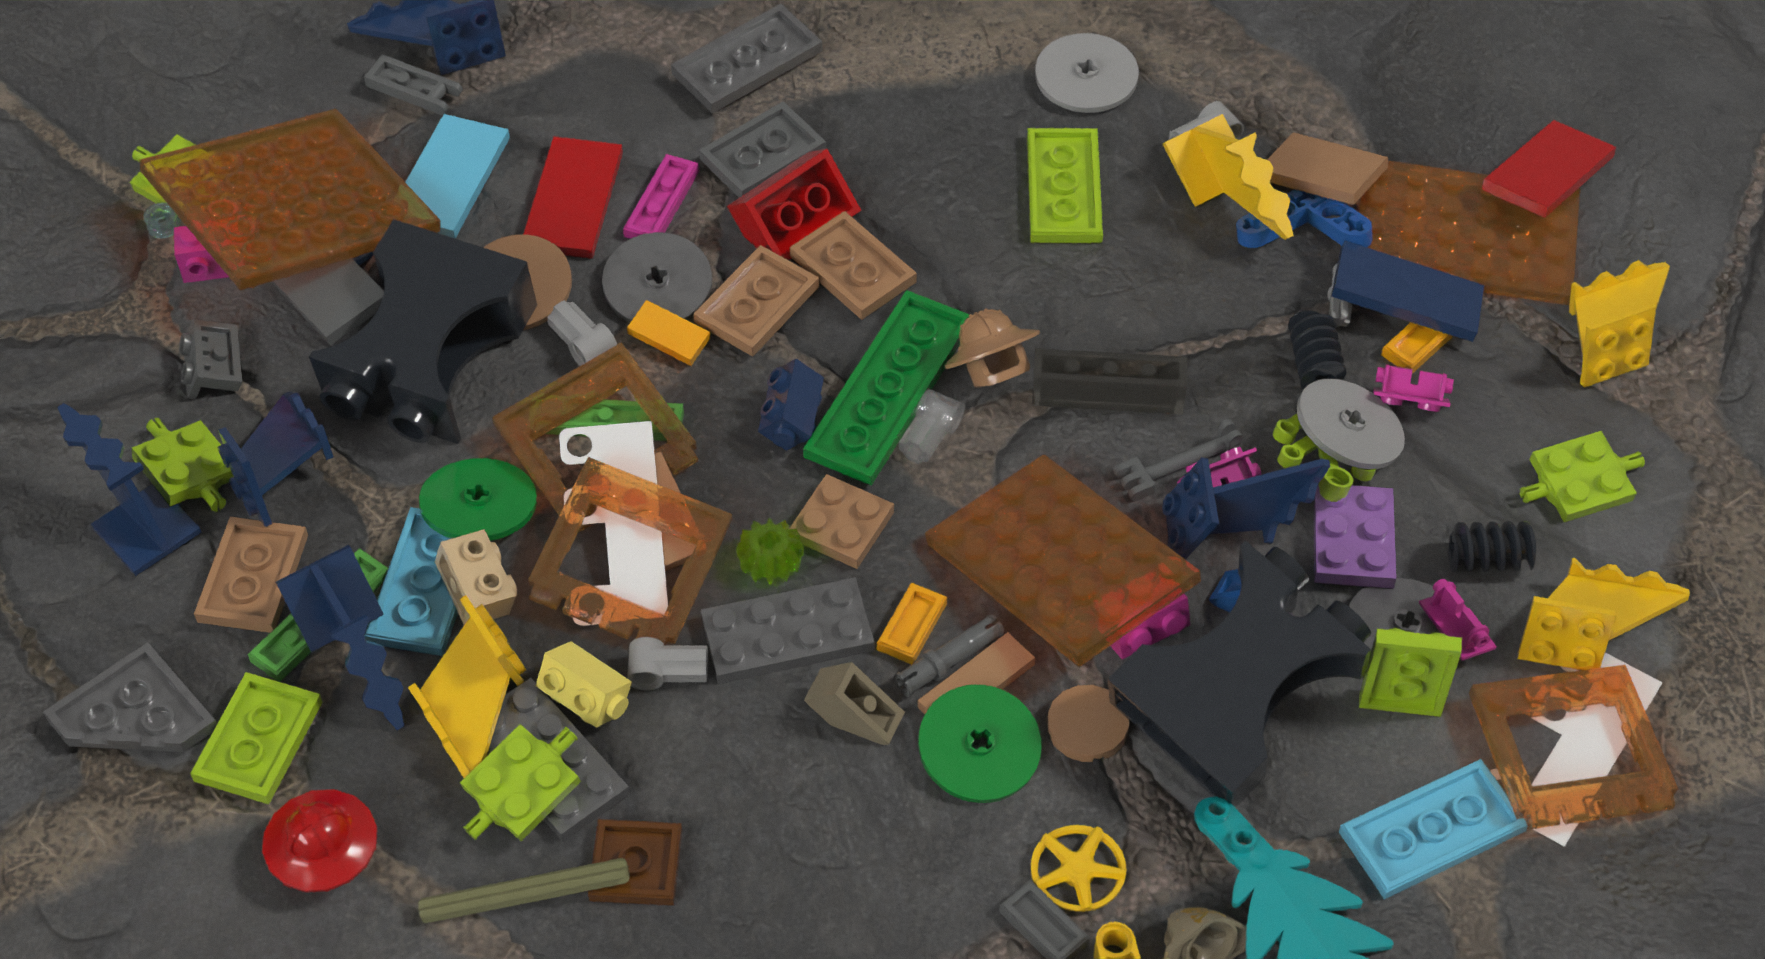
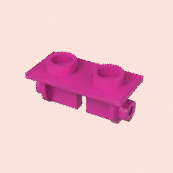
M1386 364L1385 368H1377L1375 382H1381L1382 387H1373V394L1380 396L1383 403L1402 405L1403 400L1418 402L1417 408L1440 412L1441 406L1450 407L1449 399L1443 397L1444 393H1452L1454 379L1447 378V374L1420 370L1418 384L1410 383L1412 369L1390 366Z
M1241 447L1231 449L1220 455V461L1210 464L1213 488L1221 486L1220 480L1225 479L1226 483L1229 484L1261 475L1259 465L1251 463L1249 459L1257 451L1256 447L1245 452L1242 451ZM1196 463L1186 467V472L1190 471Z
M1446 579L1438 580L1432 587L1434 590L1433 596L1419 601V605L1441 633L1451 637L1462 638V652L1460 655L1462 661L1496 649L1497 646L1488 635V627L1482 625L1471 609L1465 606L1464 600L1456 591V586L1453 582H1447Z

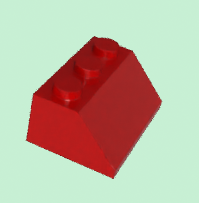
M827 148L806 153L727 206L743 236L756 248L761 245L787 260L791 259L790 247L842 212L845 211L853 217L862 211Z

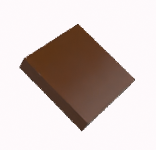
M598 819L592 864L624 858L628 864L630 877L629 881L624 884L589 890V901L674 906L682 823Z

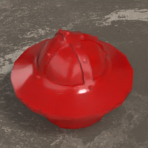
M335 789L311 790L290 799L273 814L264 831L262 853L270 873L285 886L303 892L330 891L351 882L368 866L377 846V825L370 809L354 795Z

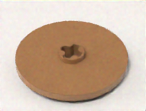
M511 235L497 239L483 247L527 261L537 307L524 330L539 326L548 321L547 317L553 311L554 306L564 300L567 301L572 287L570 265L564 253L550 241L533 235Z

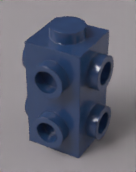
M796 358L782 367L775 368L767 380L769 387L765 402L760 410L761 421L758 432L786 451L801 442L808 441L815 431L814 421L817 408L822 400L821 390L824 377Z

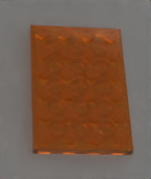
M1388 160V168L1360 198L1358 212L1372 222L1373 241L1367 248L1484 285L1483 293L1563 305L1570 304L1571 285L1574 282L1580 188L1544 218L1482 190L1484 179L1488 176L1486 174Z
M1044 454L925 532L926 542L931 548L1078 667L1201 582L1199 569Z

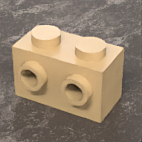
M485 529L440 542L434 562L463 624L465 625L470 617L459 600L467 595L475 607L483 604L492 619L509 615L514 600L517 597L516 584L511 575H506L501 565L499 548L495 542H490Z

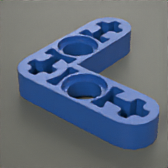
M1296 189L1287 193L1290 199L1287 215H1289L1288 218L1292 230L1308 222L1341 246L1344 240L1364 247L1371 245L1373 241L1372 222L1346 203ZM1251 213L1241 217L1236 223L1238 243L1247 248H1257L1280 237ZM1328 216H1340L1337 218H1325Z

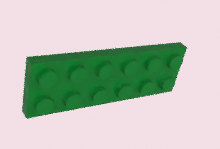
M906 290L804 446L803 458L872 486L943 373L944 365L953 357L960 345V325L964 323L970 314Z

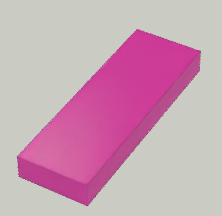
M666 154L624 226V237L632 239L647 233H665L699 173V163Z

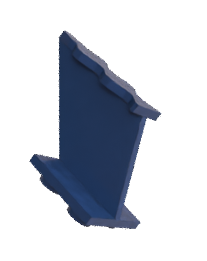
M402 0L399 5L394 7L379 1L372 4L366 15L359 16L347 23L351 33L433 46L440 75L506 56L494 0H472L462 4L452 0Z
M289 391L281 396L242 448L239 447L226 427L218 430L223 444L217 448L226 468L230 467L233 477L229 478L233 491L238 499L242 498L249 516L257 515L265 527L271 525L272 522L262 495L320 449L326 460L334 457L323 425H318L310 408H305L297 392L292 393Z
M65 403L57 407L66 425L63 434L64 441L68 446L83 447L86 452L84 460L90 470H98L108 489L112 491L120 503L119 506L91 523V526L135 576L201 533L199 526L178 504L170 506L153 484L138 492L131 478L144 470L143 465L140 462L122 461L123 443L119 439L100 437L103 424L97 415H80L75 409Z
M1201 457L1163 500L1162 510L1166 516L1167 542L1171 548L1173 565L1180 566L1209 534L1262 530L1264 543L1272 544L1277 526L1280 523L1290 525L1293 522L1297 505L1300 502L1310 504L1314 500L1318 483L1330 468L1329 460L1318 459L1213 488L1209 461Z
M350 545L276 581L310 651L312 652L334 640L348 643L350 651L345 661L348 672L364 677L368 682L362 696L365 706L383 712L386 719L396 730L404 727L402 712L398 705L404 687L399 679L383 675L381 669L387 656L384 647L381 644L366 641L364 637L368 623L384 615Z

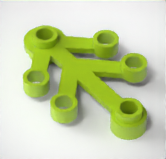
M1297 414L1288 419H1281L1276 423L1272 435L1279 443L1286 444L1282 447L1277 458L1278 463L1283 468L1300 465L1303 457L1318 448L1320 459L1329 460L1330 468L1318 483L1320 494L1324 499L1338 502L1345 498L1353 484L1352 475L1361 481L1372 480L1377 469H1362L1352 466L1351 475L1348 471L1339 467L1337 460L1322 451L1308 436L1292 444L1298 431L1302 428Z

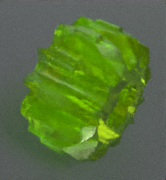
M770 516L766 524L761 525L754 520L751 530H742L740 542L736 547L737 557L739 558L740 568L743 570V573H751L755 583L764 577L770 586L776 577L787 582L789 572H798L800 560L804 556V547L801 544L800 534L797 529H789L786 520L776 525Z

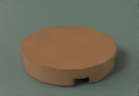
M1077 685L1063 691L1053 700L1047 716V727L1052 743L1061 753L1068 758L1081 762H1093L1094 759L1102 757L1107 759L1113 756L1124 746L1129 731V719L1110 703L1108 689L1095 685Z

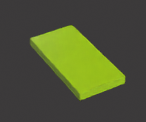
M1028 128L1030 243H1102L1103 223L1098 128Z

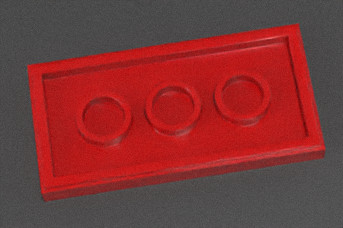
M1553 120L1484 179L1482 190L1546 218L1614 157L1616 146Z
M553 136L523 235L544 238L556 245L566 256L593 259L623 155L622 144Z

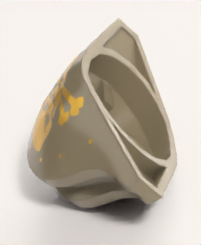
M1187 907L1175 910L1170 914L1167 922V930L1164 936L1166 946L1164 959H1233L1245 951L1247 925L1207 908Z

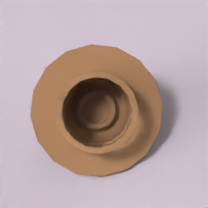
M985 308L984 311L975 312L973 315L970 314L964 323L960 325V345L958 351L944 367L949 369L966 364L975 388L992 386L1029 371L1031 366L1022 342L1039 335L1040 331L1020 329L1013 325L1001 310H988Z

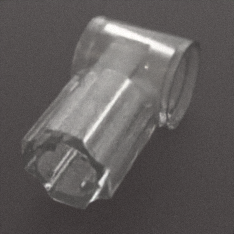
M928 389L918 404L915 419L899 441V450L912 462L917 464L928 462L947 433L953 434L958 428L964 414L965 404Z

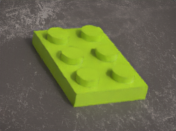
M1398 628L1377 629L1367 671L1359 693V708L1441 717L1462 652V638L1447 636L1443 633L1423 634L1406 632Z
M246 672L190 773L193 781L270 804L323 703L320 694Z

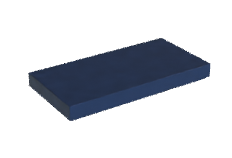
M1344 240L1340 249L1331 297L1473 342L1478 333L1484 285Z

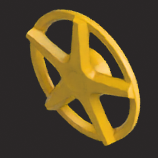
M1068 825L1043 835L1032 854L1031 876L1033 882L1059 908L1075 912H1085L1107 905L1118 895L1126 877V862L1118 844L1109 835L1104 833L1100 827ZM1069 834L1088 835L1078 851H1071L1056 840ZM1100 841L1113 852L1118 867L1094 861V855ZM1047 847L1058 858L1061 865L1040 878L1038 862L1043 850ZM1094 877L1117 880L1114 888L1107 896L1092 903L1090 883ZM1065 882L1075 888L1079 905L1060 901L1046 889Z

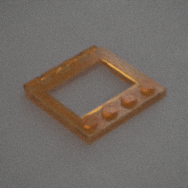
M622 342L492 417L496 429L566 526L571 525L565 519L564 494L567 488L562 483V477L542 449L538 450L533 441L626 386L652 423L657 426L668 441L655 449L654 454L662 453L669 469L674 475L698 462L694 452L697 449L696 441ZM582 494L573 500L571 508L577 516L589 517L596 511L597 503L592 496ZM593 524L575 526L582 532Z
M588 457L528 579L529 585L533 586L529 600L556 610L563 598L566 602L562 613L592 625L598 613L603 616L600 620L599 628L629 640L634 629L637 628L639 632L636 639L651 637L662 641L665 646L668 641L675 644L733 520L732 514ZM591 503L696 545L691 558L687 557L672 589L671 594L673 596L665 614L558 572L566 553L569 552Z
M1626 665L1472 685L1469 696L1516 819H1525L1529 829L1559 826L1561 821L1560 815L1565 824L1599 820L1600 811L1605 819L1637 815L1640 808L1643 813L1674 809V795L1678 787ZM1603 704L1605 707L1615 706L1622 722L1621 730L1634 761H1638L1642 771L1538 786L1531 785L1507 723L1510 716L1526 714L1531 718L1546 716L1548 711L1565 709L1567 712L1583 711L1590 705Z

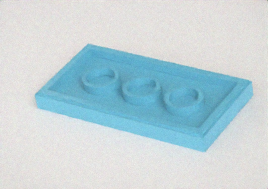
M444 114L387 214L389 223L395 219L456 238L510 139L509 129Z
M410 507L377 601L384 615L369 622L364 637L366 641L381 644L384 647L443 656L458 611L434 561L440 542L451 538L445 537L429 527L421 515L420 508Z
M1479 759L1340 825L1339 834L1385 900L1525 832L1529 824L1482 759Z

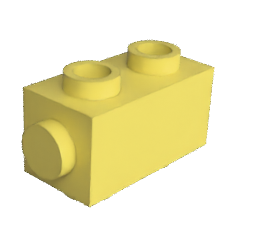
M570 641L545 652L536 687L548 694L555 702L564 705L580 716L584 722L592 724L594 727H599L623 715L628 706L627 696L632 682Z

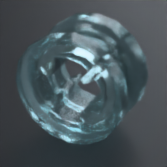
M156 203L146 209L144 213L147 230L155 238L163 239L173 236L174 227H180L177 212L169 203ZM160 219H165V220H166V221H164V222H160V223L158 222V220H160Z

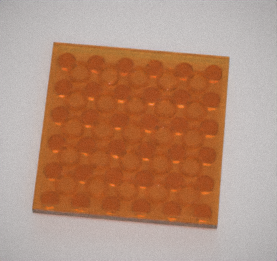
M337 109L140 159V172L239 290L253 288L264 283L373 252L393 219L436 233L440 232L441 220Z

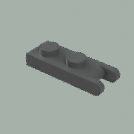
M383 54L364 76L366 87L440 115H444L448 110V105L440 100L444 94L447 93L458 97L463 91L462 86L455 81Z

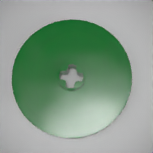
M488 458L465 459L438 469L424 482L419 494V507L424 521L434 531L451 539L484 529L490 541L511 535L521 529L531 519L537 504L535 485L524 471L510 463Z
M965 685L944 693L928 708L919 729L918 750L921 762L928 775L945 792L969 802H996L1016 794L1032 778L1041 756V735L1031 712L1015 696L993 686ZM986 738L988 740L986 748L981 746L976 750L972 747L974 739Z

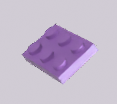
M1352 485L1345 498L1338 502H1331L1321 496L1319 486H1317L1314 498V583L1394 589L1396 582L1393 488Z

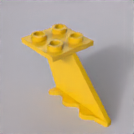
M1221 114L1163 143L1195 207L1225 193L1284 240L1294 236L1290 220L1287 216L1290 199L1286 193L1273 189L1270 184L1274 169L1271 162L1257 157L1254 153L1256 133L1241 140L1236 139L1224 115Z
M1638 260L1632 262L1621 275L1614 276L1605 271L1600 273L1589 286L1582 287L1576 282L1572 283L1569 313L1572 316L1576 315L1583 356L1580 384L1584 388L1649 365L1656 309L1670 268L1666 262L1645 265Z
M1572 558L1567 577L1548 598L1533 597L1517 659L1599 673L1609 640L1688 601L1690 590L1676 584L1666 583L1654 571H1647L1638 576L1630 577L1626 576L1617 565L1607 564L1596 570H1588L1576 558Z
M467 595L459 600L468 612L469 619L422 688L419 689L415 683L408 687L463 778L487 757L510 677L519 686L525 682L520 674L526 671L525 666L515 651L511 649L504 633L492 619L484 605L480 604L475 607Z

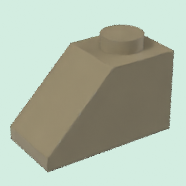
M852 662L821 668L804 699L831 726L881 745H889L905 713Z

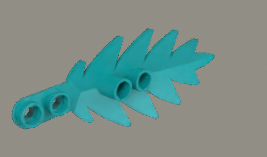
M1208 797L1197 804L1194 819L1199 830L1207 835L1221 850L1225 858L1239 870L1232 894V906L1238 908L1253 893L1246 926V959H1263L1276 941L1280 942L1277 959H1369L1358 955V953L1392 949L1393 941L1385 935L1359 922L1331 913V911L1359 909L1362 907V899L1334 883L1299 871L1309 867L1310 860L1307 857L1288 850H1274L1229 801L1223 798Z

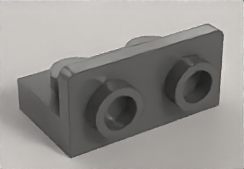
M193 319L188 332L182 333L179 341V354L184 355L185 359L181 370V383L186 384L187 398L196 399L201 387L239 391L242 384L237 325Z

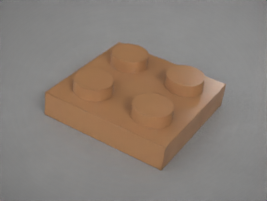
M826 474L789 528V539L858 569L894 514V503Z

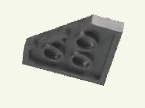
M148 642L43 711L48 722L67 745L72 747L185 752L213 733L217 726L215 719Z

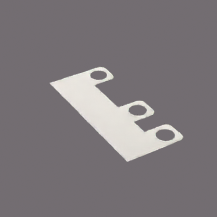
M652 421L575 427L562 430L559 440L561 459L564 463L572 465L600 462L602 486L571 488L567 490L564 494L565 519L571 525L605 523L610 585L579 587L572 592L571 602L574 622L580 626L669 618ZM577 434L586 435L592 442L591 451L582 457L570 454L567 449L568 440ZM587 494L596 500L597 508L591 516L579 517L574 514L571 505L577 496ZM587 594H597L603 598L605 608L600 615L587 617L579 609L580 600Z
M1607 653L1604 654L1599 673L1583 672L1577 669L1561 667L1570 674L1593 685L1581 704L1553 689L1545 688L1539 692L1530 706L1529 715L1532 719L1562 735L1533 783L1529 785L1501 769L1490 771L1496 780H1506L1514 786L1516 795L1512 802L1529 824L1528 827L1564 847L1662 685V682ZM1546 699H1557L1564 704L1566 715L1559 721L1548 720L1541 714L1540 704Z

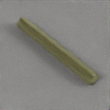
M618 858L421 898L418 902V911L421 920L424 923H430L624 884L629 881V868L624 858Z

